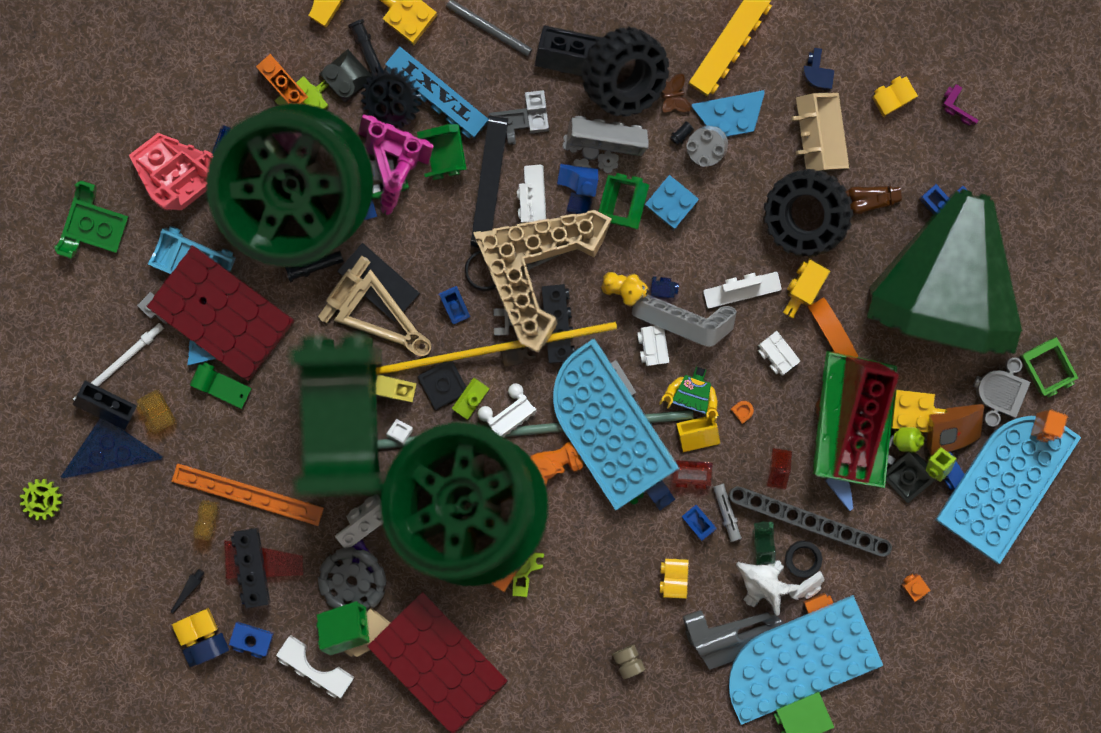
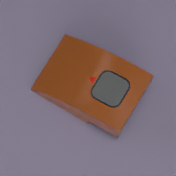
M984 405L946 408L945 413L929 415L926 446L930 454L934 455L941 447L950 452L978 440L981 437Z

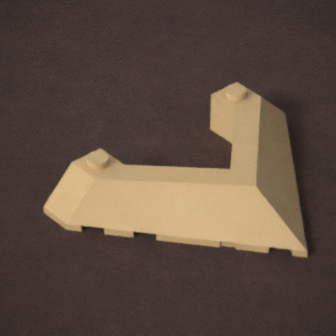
M591 210L582 214L575 213L555 219L548 218L517 224V226L512 227L505 226L485 232H473L521 344L538 352L549 340L557 325L555 317L539 309L526 264L576 249L595 257L604 241L612 218L596 210Z

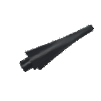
M198 569L195 574H190L178 600L170 611L172 614L176 612L189 594L203 581L201 577L204 575V571Z

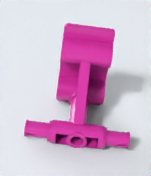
M363 114L358 134L366 137L365 148L369 154H374L384 187L380 200L382 204L381 211L384 214L386 210L385 215H389L397 205L401 187L409 171L415 168L418 161L428 165L434 146L425 139L416 138L409 132H403L391 124H385L373 116ZM385 152L398 158L397 167L393 171H390Z

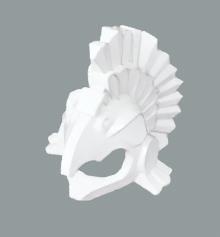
M773 559L768 565H752L741 562L736 564L748 591L744 598L747 605L755 607L762 598L766 597L772 605L775 615L778 616L780 614L779 594L789 593L799 588V585L785 584L778 581V575L784 569V566L778 560Z

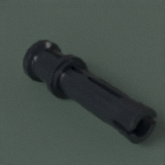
M360 19L349 24L348 27L352 29L356 38L355 43L360 45L373 73L376 72L375 68L379 70L382 67L370 42L371 35L367 33L364 26L365 21Z
M337 251L304 265L285 266L291 283L294 279L303 276L309 277L312 272L343 263L344 260L341 251Z

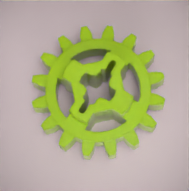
M35 479V484L29 482V488H23V491L26 493L20 495L24 499L20 505L26 506L23 512L29 511L30 518L36 515V520H40L41 516L44 520H47L48 514L54 517L53 511H60L57 505L63 504L59 500V497L63 495L57 493L59 487H53V481L47 484V479H43L42 483H40L39 479ZM38 487H46L49 490L44 492L41 491ZM30 494H32L31 502H29ZM39 496L45 497L43 499L44 503H38ZM53 496L54 500H53V505H52V507H51L50 500H51V497ZM39 507L45 512H38L34 509Z

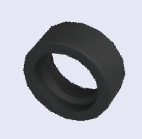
M795 542L786 552V566L791 573L798 577H811L822 566L821 551L811 542ZM800 548H808L815 556L814 565L805 571L797 569L792 561L793 554Z

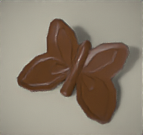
M681 73L674 76L670 82L666 81V87L662 90V93H664L663 98L666 99L662 105V112L667 113L673 109L680 112H689L691 110L687 99L680 97L684 95V91H680L685 83L684 74Z

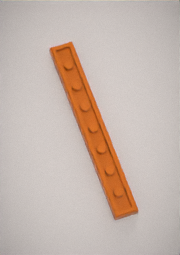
M179 463L176 465L172 479L174 483L319 526L324 507Z

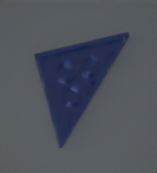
M100 418L61 475V478L161 460L163 456L125 430Z

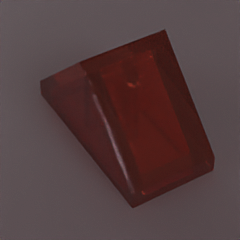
M773 448L767 486L786 489L791 471L792 451Z

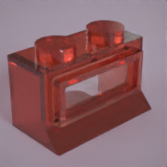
M674 460L679 469L672 473V483H676V487L687 488V484H694L697 489H706L707 485L711 486L712 462Z

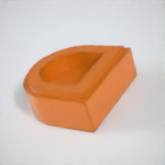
M740 401L731 408L742 424L754 412L752 404L748 401Z

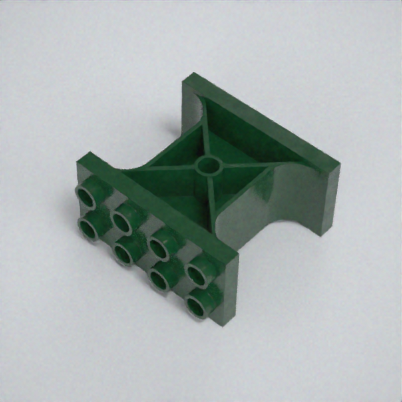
M365 335L340 336L341 346L334 347V340L324 336L300 337V348H290L291 365L298 366L301 384L303 473L301 477L295 478L296 494L376 492L383 489L386 471L381 472L379 466L376 366L377 364H382V349L373 346V338Z

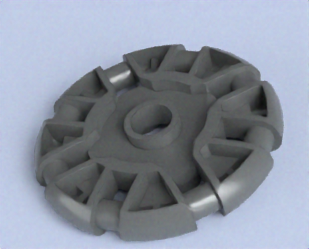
M355 547L341 548L336 550L335 554H330L326 557L319 569L321 574L318 577L319 591L321 596L324 595L326 598V603L335 609L347 605L344 604L345 600H352V602L357 601L364 605L367 612L371 607L375 608L383 598L385 593L383 589L386 586V575L383 567H380L378 564V559L368 551L363 549L362 551L356 550ZM353 558H360V562H353ZM342 560L343 564L339 566L337 561ZM371 566L374 572L370 573L367 567ZM328 573H333L334 576L328 578ZM349 576H354L357 579L356 585L348 583ZM371 582L376 584V589L370 588ZM333 588L338 593L335 596H333L330 592V590H332ZM364 596H366L368 600L365 603L361 599Z

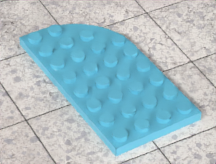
M590 340L572 353L561 366L555 380L553 391L555 413L569 440L614 509L617 510L679 469V467L596 340Z
M1036 416L1017 418L1000 426L987 439L935 520L992 561L1000 564L1081 438L1068 427H1064L1062 438L1045 443L1036 440L1037 437L1031 435Z
M849 596L768 630L751 639L740 650L730 670L729 693L741 725L813 693L824 691L883 666L854 596Z

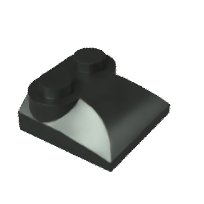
M348 49L331 64L327 65L320 73V76L345 103L363 87V84L368 83L366 78L372 77Z
M916 452L904 453L898 461L887 469L886 481L907 503L936 479L930 477L928 472L925 471L927 463Z

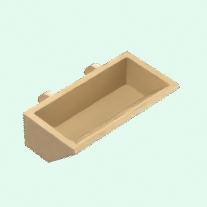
M812 93L796 97L798 116L791 117V121H799L803 150L796 151V156L804 155L806 169L824 172L848 169L849 163L839 93Z

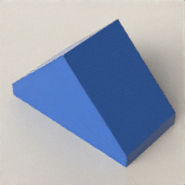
M697 505L682 516L701 541L717 529Z

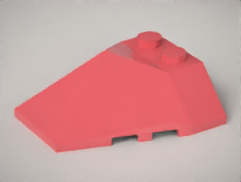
M157 133L129 155L151 199L164 210H183L207 191V172L212 153L209 151L197 150L190 144L187 146L179 143V140Z

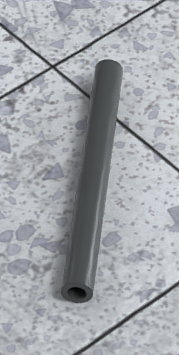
M449 0L446 7L528 57L532 50L531 47L454 0Z

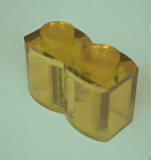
M159 389L136 400L138 403L136 408L141 416L144 415L147 422L145 424L150 432L158 434L177 423Z
M205 499L200 503L198 508L199 519L194 526L195 538L207 541L212 539L216 530L215 520L220 512L219 502Z

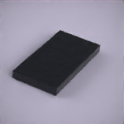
M362 242L337 272L343 276L348 269L352 270L361 256L366 257L371 263L361 275L362 279L372 270L396 304L404 312L420 293ZM370 286L364 295L395 322L397 319L372 286Z

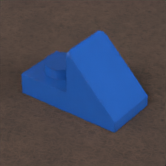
M457 286L439 293L453 324L470 317Z

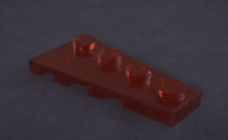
M224 540L226 579L237 578L240 570L239 566L235 565L234 555H237L236 547L232 546V541ZM262 547L266 577L304 575L303 555Z

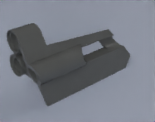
M702 610L683 616L688 641L691 646L695 645L709 670L733 662L740 650L751 639L785 624L778 616L768 612L708 628ZM761 621L765 623V625L738 634L741 628Z

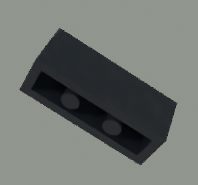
M84 380L72 404L123 430L126 429L137 405Z

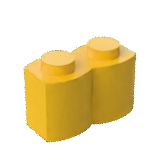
M899 76L891 81L892 85L885 88L883 85L874 91L875 95L872 96V99L883 117L918 97L907 76L904 78Z
M665 558V562H661V574H664V582L660 581V593H663V597L687 599L689 560Z
M209 608L172 624L180 645L186 644L187 647L197 643V639L202 636L204 639L215 635L214 631L218 629Z

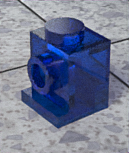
M652 277L651 296L674 298V294H678L679 283L671 282L672 278L660 277V281H656L657 277Z

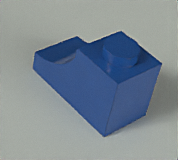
M560 164L557 184L573 189L576 194L595 197L598 184V169Z

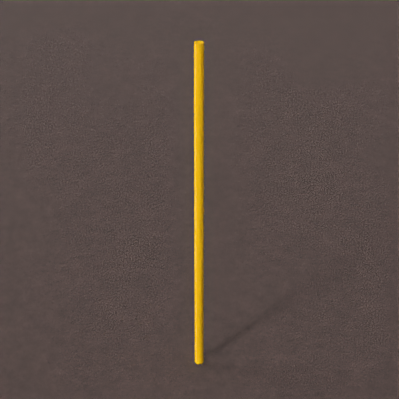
M612 322L551 334L546 343L616 330L617 324ZM517 340L376 367V375L527 346Z

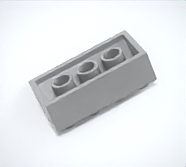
M575 116V118H571L569 121L566 144L642 156L648 149V131L642 129V126L639 125L628 127L620 122L609 124L605 123L602 119L590 121L586 120V117Z

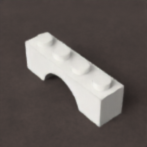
M290 635L276 655L279 657L278 661L285 666L290 664L296 668L294 671L300 676L304 677L306 675L311 678L310 682L315 686L326 688L330 696L341 698L354 679V676L340 667L329 672L315 670L306 659L307 645Z

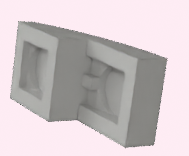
M544 90L525 92L530 134L549 131Z

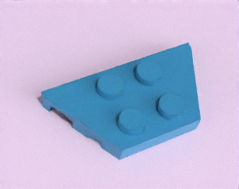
M763 90L692 104V108L706 126L720 128L726 137L754 132L765 92Z

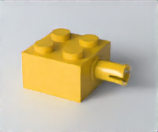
M380 0L389 7V11L383 17V21L413 45L437 16V12L422 0Z
M812 260L801 263L796 272L799 274L797 279H792L787 287V290H789L788 295L791 299L783 313L788 315L791 310L789 317L794 318L801 304L811 305L830 271Z
M895 390L891 428L915 427L921 432H928L929 415L945 413L946 409L934 407L935 394Z

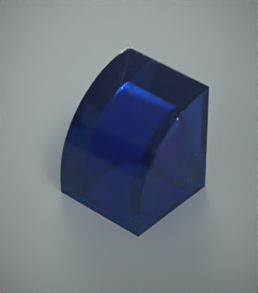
M571 192L566 212L572 214L587 213L591 209L593 199Z

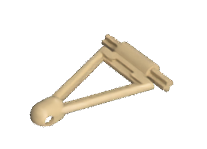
M361 256L352 270L348 269L330 293L326 299L328 303L318 317L321 321L328 323L338 309L340 312L334 319L335 322L404 345L415 355H427L432 347L431 342L415 329L372 270L362 279L361 275L371 262L366 257ZM370 286H372L407 332L406 336L349 316ZM420 344H424L425 348L420 349Z

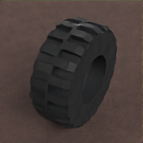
M622 27L615 29L614 32L606 33L602 39L599 38L595 42V46L588 52L587 60L585 59L584 71H582V80L585 81L583 82L584 89L593 102L611 115L625 117L641 113L643 109H648L655 100H658L660 93L666 87V79L669 77L667 52L656 39L635 27H627L626 29ZM635 59V67L630 77L624 82L616 84L620 69L627 62Z
M814 169L799 170L778 180L774 184L773 189L769 191L767 202L764 203L763 210H766V215L763 216L764 223H767L768 226L766 230L769 236L772 235L775 239L773 242L777 246H782L783 251L794 253L798 257H814L835 248L846 237L847 230L850 229L852 224L850 222L851 217H853V210L850 207L852 201L845 192L847 191L846 188L838 183L836 177L827 175V172ZM803 195L816 197L824 207V222L818 229L813 231H805L799 228L792 218V205L797 198Z

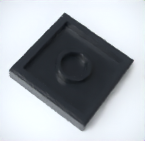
M453 361L443 362L418 376L435 410L459 398L466 389V385Z

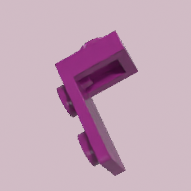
M957 84L953 88L949 86L943 95L946 98L942 104L945 107L944 111L952 116L958 115L961 117L960 121L968 126L971 124L976 125L979 121L978 119L953 105L962 87Z

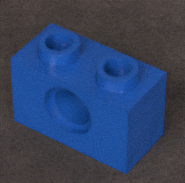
M236 622L229 645L233 646V650L243 653L246 650L251 652V655L254 657H266L274 633ZM248 636L255 637L256 644L254 646L247 644L246 639Z

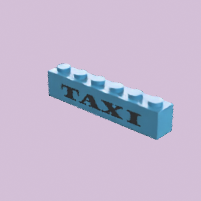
M399 47L386 62V67H390L391 70L397 67L398 72L404 70V76L410 74L409 80H416L413 86L420 88L417 90V94L422 95L419 98L423 102L428 100L432 103L431 108L438 114L443 112L450 124H459L462 128L460 132L467 138L472 136L475 139L487 125L488 118L403 48Z

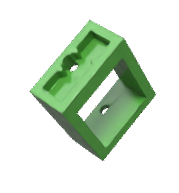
M1057 337L1020 355L1041 396L1049 398L1058 393L1057 389L1061 387L1066 389L1074 385V380L1078 379ZM1054 348L1068 377L1044 389L1030 360Z

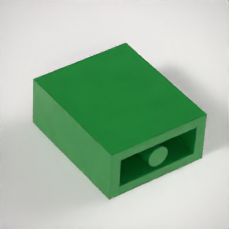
M357 601L317 614L318 646L326 654L331 656L370 643L367 610L364 605Z

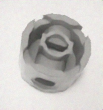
M709 125L703 126L689 137L686 145L690 158L696 164L702 167L712 166L725 156L728 148V139L720 128Z

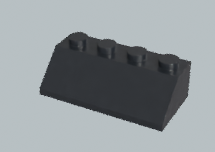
M543 25L534 66L582 77L585 59L587 60L588 52L601 37Z

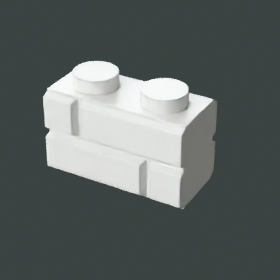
M658 326L640 328L641 332H637L639 344L643 343L644 350L640 351L641 362H645L646 366L669 363L665 330Z
M775 331L758 345L760 348L758 350L759 354L764 360L766 358L769 359L772 363L770 368L776 375L778 373L784 375L800 362V359L778 331Z

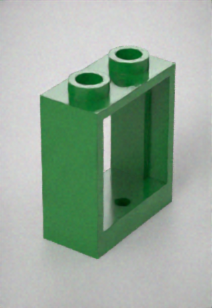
M616 173V176L608 175L599 212L612 218L610 224L638 230L649 185L643 183L642 178L635 176L627 179V175ZM621 184L635 187L628 218L613 215Z

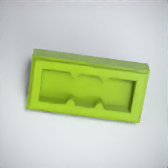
M473 378L452 409L468 420L490 388L476 378Z

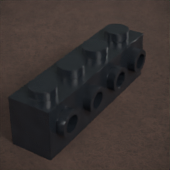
M565 284L542 286L544 312L552 315L557 320V325L552 334L573 330V326L568 324V319H572L571 307H567L566 300H570L569 288H565ZM570 338L547 343L549 363L565 362L575 352V346H571Z
M259 527L235 531L234 536H231L232 546L236 547L237 555H234L235 565L239 566L240 574H237L238 584L242 585L243 593H240L242 605L245 604V608L269 605L271 602Z

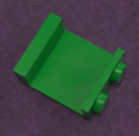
M447 124L417 132L419 139H425L434 146L430 158L432 172L424 173L425 177L440 180L444 179L446 174L449 177L460 175V171L467 170L459 124Z

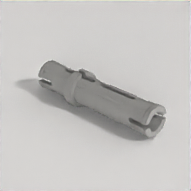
M724 484L714 486L713 489L724 519L723 526H726L730 542L739 540L742 537L736 523L738 520L734 517Z

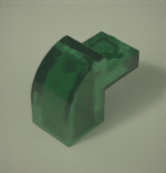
M773 521L754 523L753 540L756 565L776 564Z

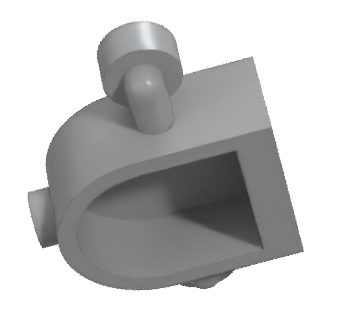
M1014 357L1006 361V372L990 371L982 377L977 376L974 381L973 387H976L978 399L984 406L991 409L984 416V422L988 426H997L1000 423L1001 417L998 412L1013 418L1017 417L1030 385L1029 381L1014 376V373L1019 372L1022 368V362L1018 358Z

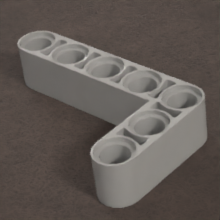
M650 295L639 299L632 308L633 316L704 346H714L734 328L737 313L733 307L722 306L706 319Z

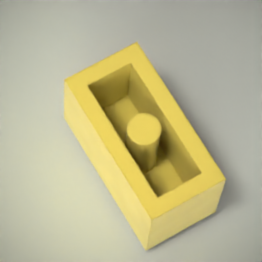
M378 375L376 394L413 402L417 383Z

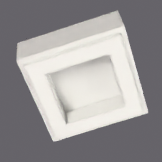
M396 419L386 435L388 438L404 445L412 433L413 427Z

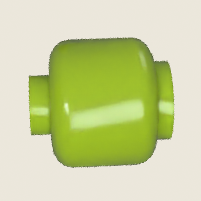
M901 427L894 435V444L899 451L917 452L924 444V436L918 428Z

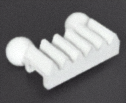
M517 383L509 387L508 394L510 397L518 400L493 418V411L488 406H483L478 410L479 419L487 421L491 429L503 437L506 434H510L518 425H522L525 420L527 421L530 416H534L536 413V408L523 395V388Z

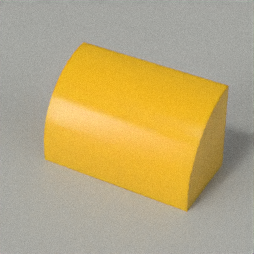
M705 416L676 423L683 452L720 444L718 427L716 422H714L715 418L713 416H709L708 421L705 420Z

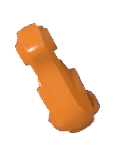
M571 442L565 443L560 449L543 451L530 456L538 466L545 485H547V480L553 478L557 473L563 474L565 472L564 465L567 463L573 472L582 470L584 466L583 459Z

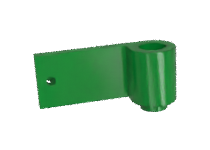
M206 362L203 365L199 364L189 385L243 409L252 388L214 371V366Z

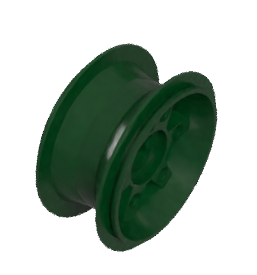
M289 103L277 105L249 116L237 123L224 135L214 150L208 166L206 179L207 198L211 213L220 231L240 252L265 264L291 267L316 261L353 236L368 214L374 190V175L364 144L356 132L344 120L318 106ZM290 132L300 134L292 151L288 154L272 134ZM321 146L331 156L337 170H323L321 164L316 160ZM304 147L307 150V154L301 153ZM251 151L263 173L242 178L243 166ZM291 178L296 181V188L290 185ZM326 179L329 181L330 186H325ZM251 184L254 190H248L247 185ZM340 192L337 208L332 218H330L319 198L322 194ZM245 199H262L266 208L261 222L250 211ZM293 214L308 234L290 236L281 233ZM274 218L276 219V225L272 224Z
M451 422L425 430L401 449L390 465L384 479L380 508L383 526L391 545L409 565L445 582L471 587L488 585L503 580L515 573L528 561L541 542L546 529L549 501L543 476L536 463L523 449L490 428L474 423ZM456 456L452 476L444 478L434 472V469L442 462ZM484 456L495 460L504 471L484 478ZM435 477V483L431 486L429 481ZM424 487L433 495V504L417 513L419 496ZM513 497L511 518L509 523H506L500 517L501 503ZM471 502L470 509L465 511V505ZM466 515H467V516H472V517H471L470 519H468V520L462 521V519H461L462 517H464V516H466ZM446 531L445 554H442L426 538ZM488 533L498 539L487 549L474 554L477 537Z

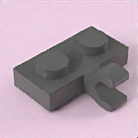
M527 108L489 113L492 116L508 118V145L516 144L514 130L529 128Z

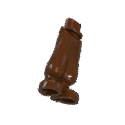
M891 185L876 187L857 186L845 191L852 200L850 207L853 210V215L902 202L900 187L892 188Z

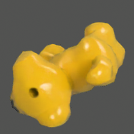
M608 272L603 276L602 292L606 295L613 293L621 295L624 303L628 306L635 305L639 299L648 295L649 289L647 285L636 274L626 277Z

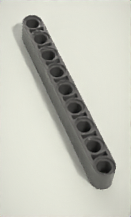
M735 486L729 491V499L738 505L878 556H887L892 550L890 542L883 538L743 487ZM737 489L743 493L740 500H734L732 496L733 492ZM754 496H758L761 500L760 505L757 507L751 505V499ZM771 503L778 504L779 509L776 513H770L769 505ZM791 509H794L797 513L796 518L793 520L787 518V512ZM813 516L814 524L810 527L806 526V517ZM829 522L832 524L833 529L830 533H825L823 526ZM844 529H848L851 533L850 537L846 540L841 537V532ZM862 536H867L869 539L866 546H861L859 543V539ZM884 542L887 546L886 551L880 553L877 549L878 544Z

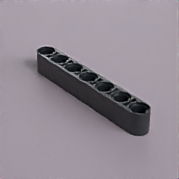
M489 115L471 247L479 248L473 232H485L493 229L508 126V118Z

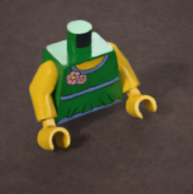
M695 367L693 377L684 375V377H678L668 386L659 402L661 405L663 401H666L668 403L667 408L672 403L706 414V421H708L709 416L715 418L714 422L717 421L718 400L716 392L711 383L703 381L707 370L700 367Z

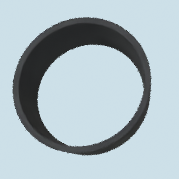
M479 250L468 258L465 265V276L469 284L475 289L490 291L497 288L495 284L489 287L478 286L473 283L468 274L469 262L475 255L482 253Z

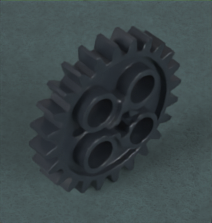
M386 67L384 70L381 68L377 72L371 73L372 77L366 78L368 83L363 84L366 91L361 92L365 96L361 102L366 103L363 110H369L367 116L372 115L378 121L391 124L396 129L398 127H405V124H410L411 120L416 118L414 113L420 112L416 106L422 104L417 101V98L422 95L416 94V91L420 88L413 86L416 80L410 81L411 75L404 76V70L398 72L397 67L392 70L390 67ZM397 84L401 87V92L397 90ZM379 85L382 86L384 90L383 94L379 91ZM399 103L403 105L404 111L399 109ZM381 105L385 106L386 112L382 111Z

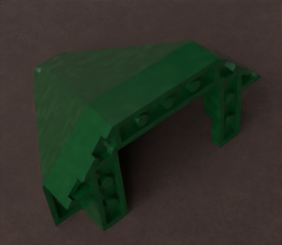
M961 189L960 192L954 191L869 287L873 297L867 318L880 321L881 324L890 328L901 329L900 332L936 342L982 353H988L989 350L993 353L1009 352L1015 354L1022 327L994 200L986 194L972 195V191Z

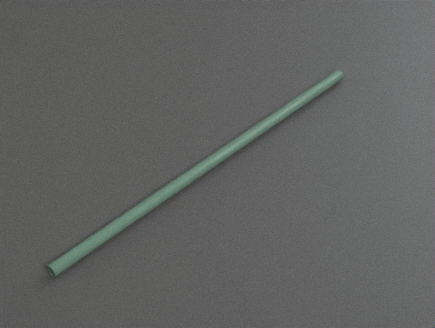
M693 410L644 414L649 423L694 419ZM560 423L517 426L515 430H512L510 434H506L505 437L564 432ZM416 436L408 437L404 445L392 439L378 440V449L404 447Z

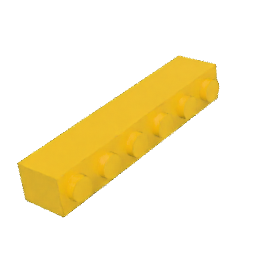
M743 0L688 85L705 96H708L709 93L712 95L719 87L717 81L720 77L725 78L730 70L727 66L731 61L735 63L741 54L738 52L741 45L744 47L751 39L748 36L751 30H757L761 24L759 18L762 14L767 15L772 5L769 4L771 0Z

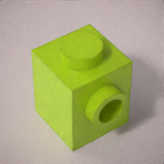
M941 447L929 459L925 471L928 472L930 477L941 482L952 471L956 458Z

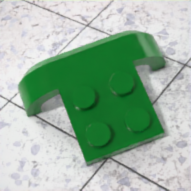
M84 181L75 183L74 199L61 238L54 247L57 254L74 258L81 242L118 253L129 217L93 205L97 190L96 185Z

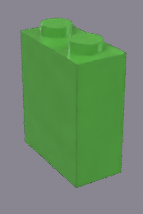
M819 691L777 708V713L774 714L778 725L782 723L784 731L781 733H823L834 728Z

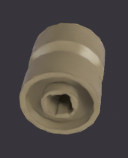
M634 644L612 654L616 664H620L619 671L623 679L630 678L645 670L642 660L637 659L639 654Z

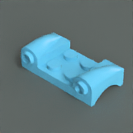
M170 226L161 230L158 244L148 265L171 274L192 245L229 272L236 258L232 256L233 252L229 250L215 251L182 237L180 229Z

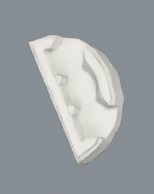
M819 571L809 579L804 580L799 585L798 590L789 592L790 596L795 600H799L798 598L805 597L808 599L817 594L825 580L822 573Z

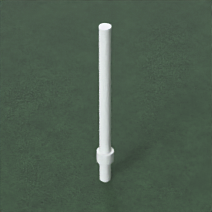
M158 323L149 332L146 331L136 344L91 383L100 386L140 349L154 341L153 338L164 327Z

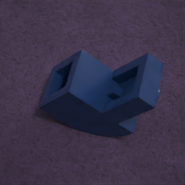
M814 48L813 52H809L807 64H811V66H804L802 68L803 77L811 87L831 91L835 70L819 68L822 49Z
M662 480L646 490L659 510H662L676 500Z
M220 633L189 646L182 651L189 667H192L229 651L223 634Z

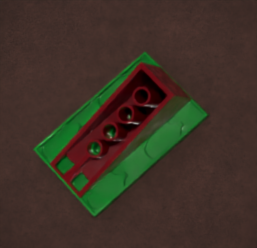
M826 351L820 400L821 409L813 465L815 475L885 488L894 394L899 377L896 365Z

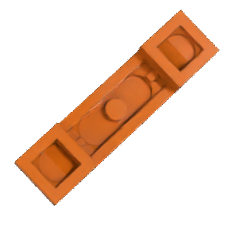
M824 297L807 306L834 353L859 357L841 323Z

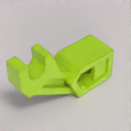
M534 552L513 577V596L527 597L528 575L531 571L543 568V564H537L536 559L538 557L544 558V553ZM524 576L526 578V586H516L517 579Z

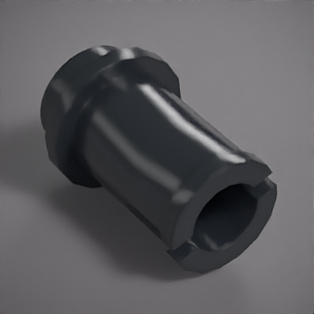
M685 121L675 133H671L670 139L678 146L683 143V140L694 129Z

